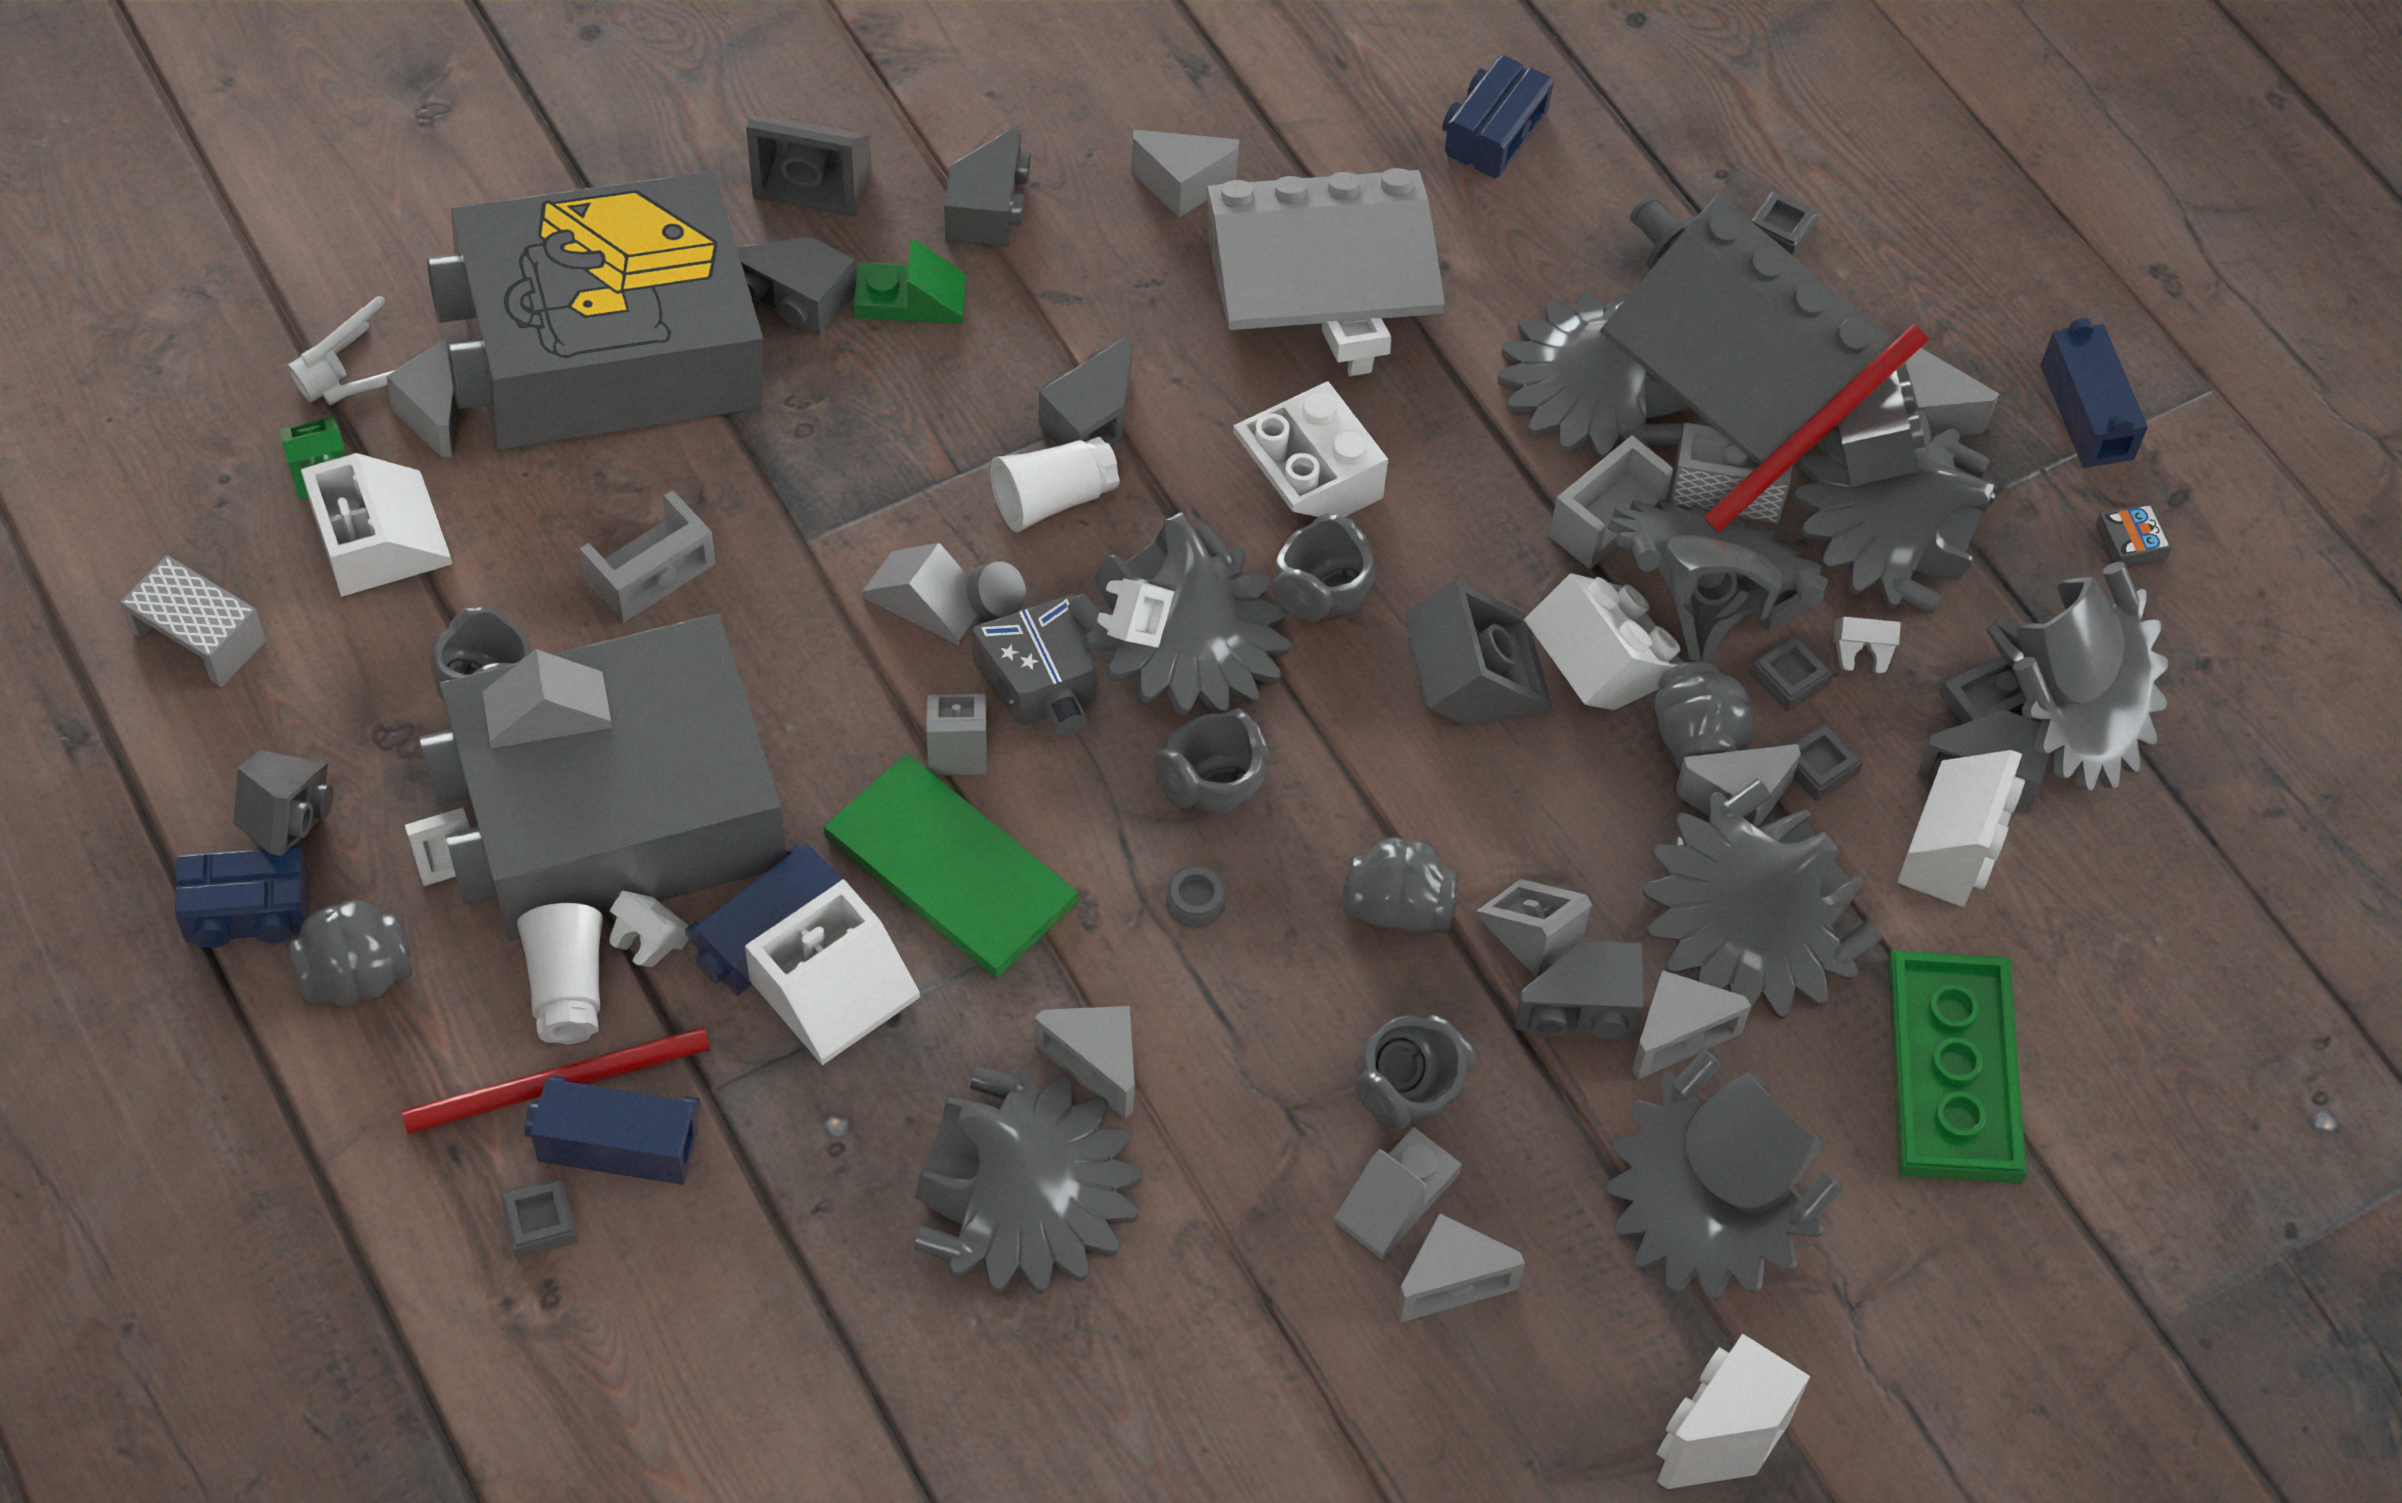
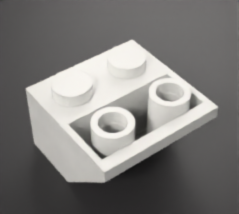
M1329 381L1233 426V433L1293 512L1316 517L1324 513L1346 517L1383 499L1388 458Z
M358 453L301 469L311 509L341 597L452 565L450 553L419 470Z
M1570 573L1524 619L1585 705L1616 710L1658 690V683L1662 674L1683 662L1677 655L1680 652V646L1665 629L1655 625L1647 614L1649 604L1634 587L1627 584L1620 586L1608 583L1599 577L1592 579Z
M2007 750L1943 760L1941 762L1897 880L1898 884L1961 907H1965L1973 887L1985 889L1995 860L1997 861L2009 829L2007 825L2011 814L2016 808L2025 783L2024 779L2015 777L2022 757L2021 753Z
M844 879L745 945L749 981L821 1065L827 1063L920 998V992L882 922Z
M1744 1334L1741 1335L1730 1353L1719 1347L1699 1379L1702 1384L1693 1399L1691 1400L1686 1397L1682 1401L1666 1428V1431L1669 1433L1657 1452V1455L1665 1460L1657 1483L1667 1489L1756 1475L1788 1427L1810 1376Z

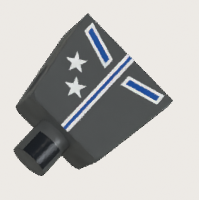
M1074 594L972 627L973 661L1016 722L1027 725L1048 717L1055 734L1061 737L1075 734L1086 725L1087 718L1081 706L1095 699V665L1091 650L1087 649L1083 644L1087 636L1086 631L1068 610V605L1076 598Z

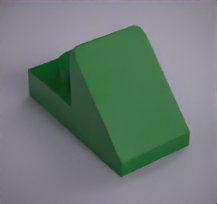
M911 240L908 265L858 262L854 296V318L963 324L966 274L920 242Z
M334 416L279 429L294 487L299 499H308L301 469L345 457L343 442Z

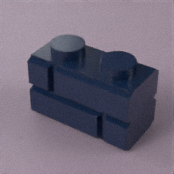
M1503 54L1500 57L1498 56L1488 71L1480 68L1471 80L1467 99L1463 104L1455 101L1444 118L1442 130L1447 132L1444 150L1447 156L1467 166L1471 163L1474 169L1494 179L1500 177L1548 112L1553 88L1551 77L1531 67L1527 70L1522 63Z
M301 846L291 847L282 856L270 854L265 849L177 856L175 914L185 942H194L206 948H217L228 944L230 939L256 937L262 942L280 943L290 939L292 934H300L301 925L309 917L310 875Z

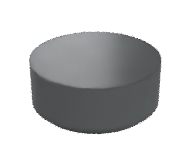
M995 561L979 566L973 571L968 581L967 593L970 604L977 614L987 620H996L1020 611L1025 601L1026 587L1023 577L1013 565L1004 561Z
M1189 866L1177 871L1169 880L1166 906L1172 918L1178 923L1187 927L1201 928L1217 921L1224 912L1226 886L1222 878L1215 871L1203 866Z

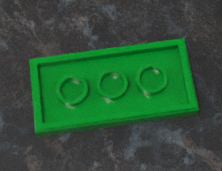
M907 753L824 826V836L995 979L1005 972L1078 903V892Z
M1891 950L1887 964L1899 1176L2022 1183L2026 1176L2010 957Z

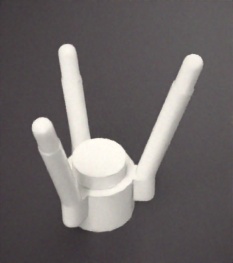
M377 296L318 345L301 354V357L287 365L293 381L307 401L311 403L323 396L327 404L331 406L347 396L388 385L387 375L394 371L340 385L339 380L346 376V372L336 354L369 329L367 320L384 306V297Z

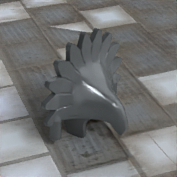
M1583 291L1579 295L1576 311L1555 300H1549L1545 306L1547 322L1530 318H1521L1519 320L1518 331L1526 341L1505 342L1502 345L1501 355L1515 365L1499 371L1497 382L1502 386L1518 390L1508 398L1507 411L1510 413H1534L1529 422L1528 433L1530 436L1538 437L1560 430L1559 448L1563 453H1570L1589 440L1599 460L1604 459L1615 449L1618 441L1623 443L1631 435L1646 447L1679 445L1682 434L1681 423L1646 424V418L1671 414L1690 407L1600 332L1603 325L1629 296L1628 293H1617L1609 304L1604 307L1591 292Z
M1918 410L1913 415L1919 414L1925 441V447L1915 449L1919 472L1852 487L1840 433L1831 430L1817 443L1823 455L1804 454L1797 461V466L1814 483L1797 487L1791 497L1796 503L1816 512L1815 515L1801 526L1799 530L1801 536L1809 539L1829 541L1819 564L1822 565L1824 570L1850 565L1849 590L1852 594H1860L1878 581L1886 607L1895 608L1902 600L1933 614L1941 600L1942 594L1910 578L1915 570L1935 577L1959 580L1969 569L1973 562V557L1966 552L1983 512L1994 502L1995 494L1993 490L1995 485L1959 472L1955 466L1981 478L1989 465L1990 458L1959 444L1960 433L1954 428L1948 429L1932 438L1927 415L1922 410Z
M1637 500L1632 501L1630 509L1616 506L1610 519L1608 530L1619 534L1617 544L1631 549L1641 570L1649 572L1658 567L1674 598L1690 662L1700 661L1713 664L1719 642L1729 629L1751 612L1756 620L1764 621L1769 615L1777 596L1786 590H1796L1802 603L1809 608L1819 606L1824 599L1823 591H1825L1828 580L1820 576L1822 565L1803 559L1804 549L1801 547L1774 542L1776 533L1773 531L1747 529L1743 521L1736 517L1722 531L1717 533L1703 518L1708 513L1703 507L1694 505L1687 512L1665 500H1660L1657 508Z
M1182 512L1165 520L1164 526L1156 540L1133 558L1123 563L1118 556L1113 554L1105 559L1094 576L1112 612H1114L1118 594L1106 590L1107 584L1110 581H1123V578L1174 591L1159 647L1128 642L1107 635L1108 630L1098 623L1099 612H1102L1085 593L1077 596L1068 605V610L1088 632L1083 641L1084 646L1089 650L1115 652L1106 671L1108 678L1118 680L1138 675V697L1144 703L1151 702L1167 690L1176 712L1181 716L1189 713L1197 696L1214 714L1226 713L1229 707V693L1249 705H1254L1259 698V691L1254 679L1275 684L1281 676V671L1269 656L1285 655L1291 647V642L1271 628L1282 623L1288 612L1282 610L1278 604L1260 599L1271 585V578L1265 574H1241L1245 552L1241 548L1229 550L1207 524H1203L1194 530Z
M2115 562L2103 569V574L2115 601L2113 605L2093 577L2067 579L2058 585V592L2066 610L2045 624H2022L2018 627L2000 616L1986 629L1997 650L2010 667L2014 669L2027 700L2022 708L2023 716L2029 719H2042L2035 741V750L2038 753H2050L2055 750V776L2057 778H2069L2075 771L2077 785L2080 790H2093L2098 776L2104 788H2116L2119 784L2121 767L2127 772H2138L2140 770L2138 743L2142 745H2155L2157 742V734L2149 713L2164 710L2167 706L2166 697L2155 685L2154 681L2167 670L2168 659L2151 650L2161 631V622L2157 619L2141 620L2147 593L2143 588L2135 589L2124 562Z
M1756 779L1730 799H1727L1720 792L1713 793L1708 801L1709 823L1688 813L1678 815L1675 823L1684 846L1659 844L1653 849L1652 855L1654 859L1670 876L1648 882L1644 885L1642 894L1647 899L1669 909L1647 928L1648 936L1653 939L1679 941L1666 963L1665 968L1667 972L1674 974L1699 968L1698 982L1720 989L1728 986L1730 992L1745 996L1751 1008L1759 995L1762 994L1774 1015L1778 1018H1785L1790 1013L1795 989L1814 1004H1824L1828 1000L1824 972L1844 979H1852L1858 972V968L1853 960L1882 940V937L1870 921H1865L1840 941L1838 940L1832 925L1847 909L1863 884L1862 878L1858 875L1851 879L1834 862L1840 851L1825 832L1817 835L1813 833L1806 821L1811 815L1808 809L1786 816L1758 829L1745 820V816L1771 798L1766 786Z
M1703 1049L1679 1077L1668 1071L1661 1075L1660 1084L1664 1107L1643 1101H1635L1632 1104L1631 1112L1643 1134L1614 1140L1612 1149L1632 1168L1611 1179L1607 1183L1606 1189L1608 1193L1615 1197L1632 1201V1204L1616 1221L1614 1230L1617 1234L1623 1236L1644 1235L1635 1258L1636 1265L1643 1269H1649L1667 1260L1666 1286L1670 1290L1677 1292L1681 1291L1698 1273L1705 1296L1717 1300L1722 1296L1732 1273L1746 1290L1752 1293L1760 1291L1763 1282L1764 1259L1785 1270H1794L1798 1260L1791 1234L1812 1237L1821 1236L1824 1232V1225L1818 1217L1839 1195L1844 1186L1833 1175L1824 1171L1803 1196L1800 1197L1795 1185L1810 1170L1823 1151L1826 1142L1817 1135L1810 1133L1781 1107L1769 1094V1085L1750 1072L1727 1084L1705 1102L1697 1093L1721 1068L1722 1064L1711 1053Z
M977 1065L970 1089L1004 1099L1005 1101L1001 1108L997 1109L979 1102L947 1098L938 1135L927 1167L920 1174L915 1198L936 1212L962 1224L960 1234L956 1236L921 1225L913 1249L950 1260L949 1271L956 1278L962 1277L984 1262L989 1288L994 1293H1001L1018 1269L1031 1289L1040 1295L1044 1294L1048 1289L1053 1265L1074 1280L1084 1281L1089 1270L1085 1250L1107 1256L1117 1255L1120 1243L1108 1224L1135 1222L1138 1217V1208L1118 1192L1139 1184L1143 1172L1137 1166L1115 1159L1129 1146L1132 1138L1131 1133L1125 1129H1098L1107 1108V1102L1102 1098H1095L1072 1107V1080L1068 1076L1059 1077L1040 1093L1029 1067H1019L1015 1076H1010Z

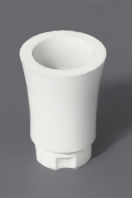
M1101 437L1086 442L1077 440L1061 446L1025 454L994 457L990 464V478L996 503L1007 525L1017 533L1051 515L1098 499L1100 494L1118 488L1120 482L1114 452L1109 443H1105Z
M576 903L549 904L527 911L517 921L527 962L531 987L532 1014L537 1019L536 1025L539 1039L544 1042H558L565 1045L589 1040L592 1034L598 1032L597 1013L600 1011L599 947L603 916L600 911L593 907Z

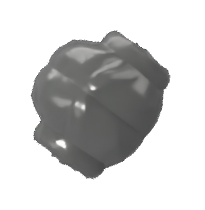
M1327 513L1318 516L1310 525L1292 534L1280 550L1275 561L1274 572L1276 578L1274 579L1272 593L1276 597L1281 609L1287 611L1291 616L1306 622H1318L1322 618H1342L1356 612L1362 606L1366 595L1373 589L1376 577V566L1373 554L1369 550L1367 537L1353 520L1337 514Z
M479 606L464 609L460 615L456 616L449 623L448 630L437 638L432 649L431 670L439 696L443 699L440 682L519 663L532 652L525 634L520 628L513 625L508 617L497 608Z
M1684 661L1662 674L1658 683L1659 691L1655 696L1654 708L1658 718L1660 734L1664 743L1673 754L1678 770L1681 771L1684 757L1742 751L1748 747L1755 733V716L1751 709L1750 696L1745 687L1736 678L1720 674L1719 670L1711 663L1700 661L1690 663Z
M1237 708L1224 714L1200 716L1187 725L1175 730L1167 738L1163 749L1155 754L1152 766L1155 770L1157 784L1175 806L1181 809L1194 806L1206 814L1225 815L1257 797L1265 781V764L1269 762L1271 753L1268 750L1269 747L1265 736L1261 734L1258 723L1254 722L1249 714Z
M1392 836L1377 843L1367 855H1354L1350 857L1349 873L1345 876L1346 880L1343 884V901L1345 902L1343 911L1348 919L1363 920L1377 926L1398 927L1418 932L1432 931L1445 933L1450 928L1451 919L1454 917L1458 903L1457 883L1459 874L1453 869L1445 868L1436 849L1427 842L1406 840Z
M351 900L316 910L301 925L299 938L292 939L288 945L291 961L290 970L293 980L297 983L300 994L303 996V1001L309 1005L323 1001L344 1009L356 1006L364 1001L371 1002L376 999H382L396 981L405 980L412 974L409 961L410 946L408 937L401 930L398 917L392 913L384 915L376 905L370 902Z
M1431 1014L1424 1019L1405 1015L1393 1018L1375 1032L1360 1050L1357 1057V1068L1360 1076L1355 1081L1358 1099L1387 1128L1402 1129L1411 1122L1433 1121L1436 1115L1444 1110L1446 1105L1452 1104L1455 1099L1462 1095L1466 1074L1476 1064L1474 1048L1448 1020L1442 1019L1441 1016Z

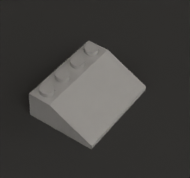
M1394 168L1382 173L1352 174L1340 172L1328 177L1300 178L1286 176L1273 181L1247 182L1232 180L1225 184L1207 185V241L1229 330L1327 323V321L1344 322L1370 320L1372 318L1445 314V299L1429 200L1419 170L1408 171Z

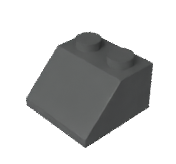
M768 115L748 120L746 133L753 198L856 217L872 170L870 134L855 132L846 128L838 129L806 123L797 119H785Z
M1454 580L1404 613L1410 635L1408 645L1416 659L1422 681L1420 687L1421 695L1428 708L1433 712L1468 725L1539 715L1552 709L1532 633L1524 620L1527 617L1525 613L1458 580Z

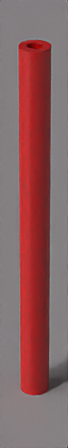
M1916 324L1907 329L1704 515L1703 518L1717 533L1722 531L1929 341L1926 334Z
M703 1026L412 1107L401 1112L407 1134H412L540 1098L546 1078L550 1079L552 1075L566 1077V1082L587 1085L710 1050V1046Z

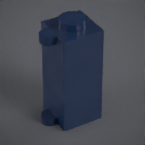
M2079 318L2073 321L2069 327L2061 331L2052 332L2040 366L2083 468L2135 460L2148 426L2104 324L2092 326L2088 318Z
M804 843L802 846L799 844L794 845L787 851L785 859L701 923L695 921L685 928L687 937L698 949V953L695 955L698 966L713 983L718 984L720 981H723L737 996L752 985L749 981L745 945L839 883L843 878L807 843Z
M552 1075L550 1079L546 1078L540 1101L531 1100L528 1106L524 1133L526 1137L532 1138L537 1162L684 1185L698 1131L697 1117L700 1098L686 1096L685 1100L566 1082V1077Z

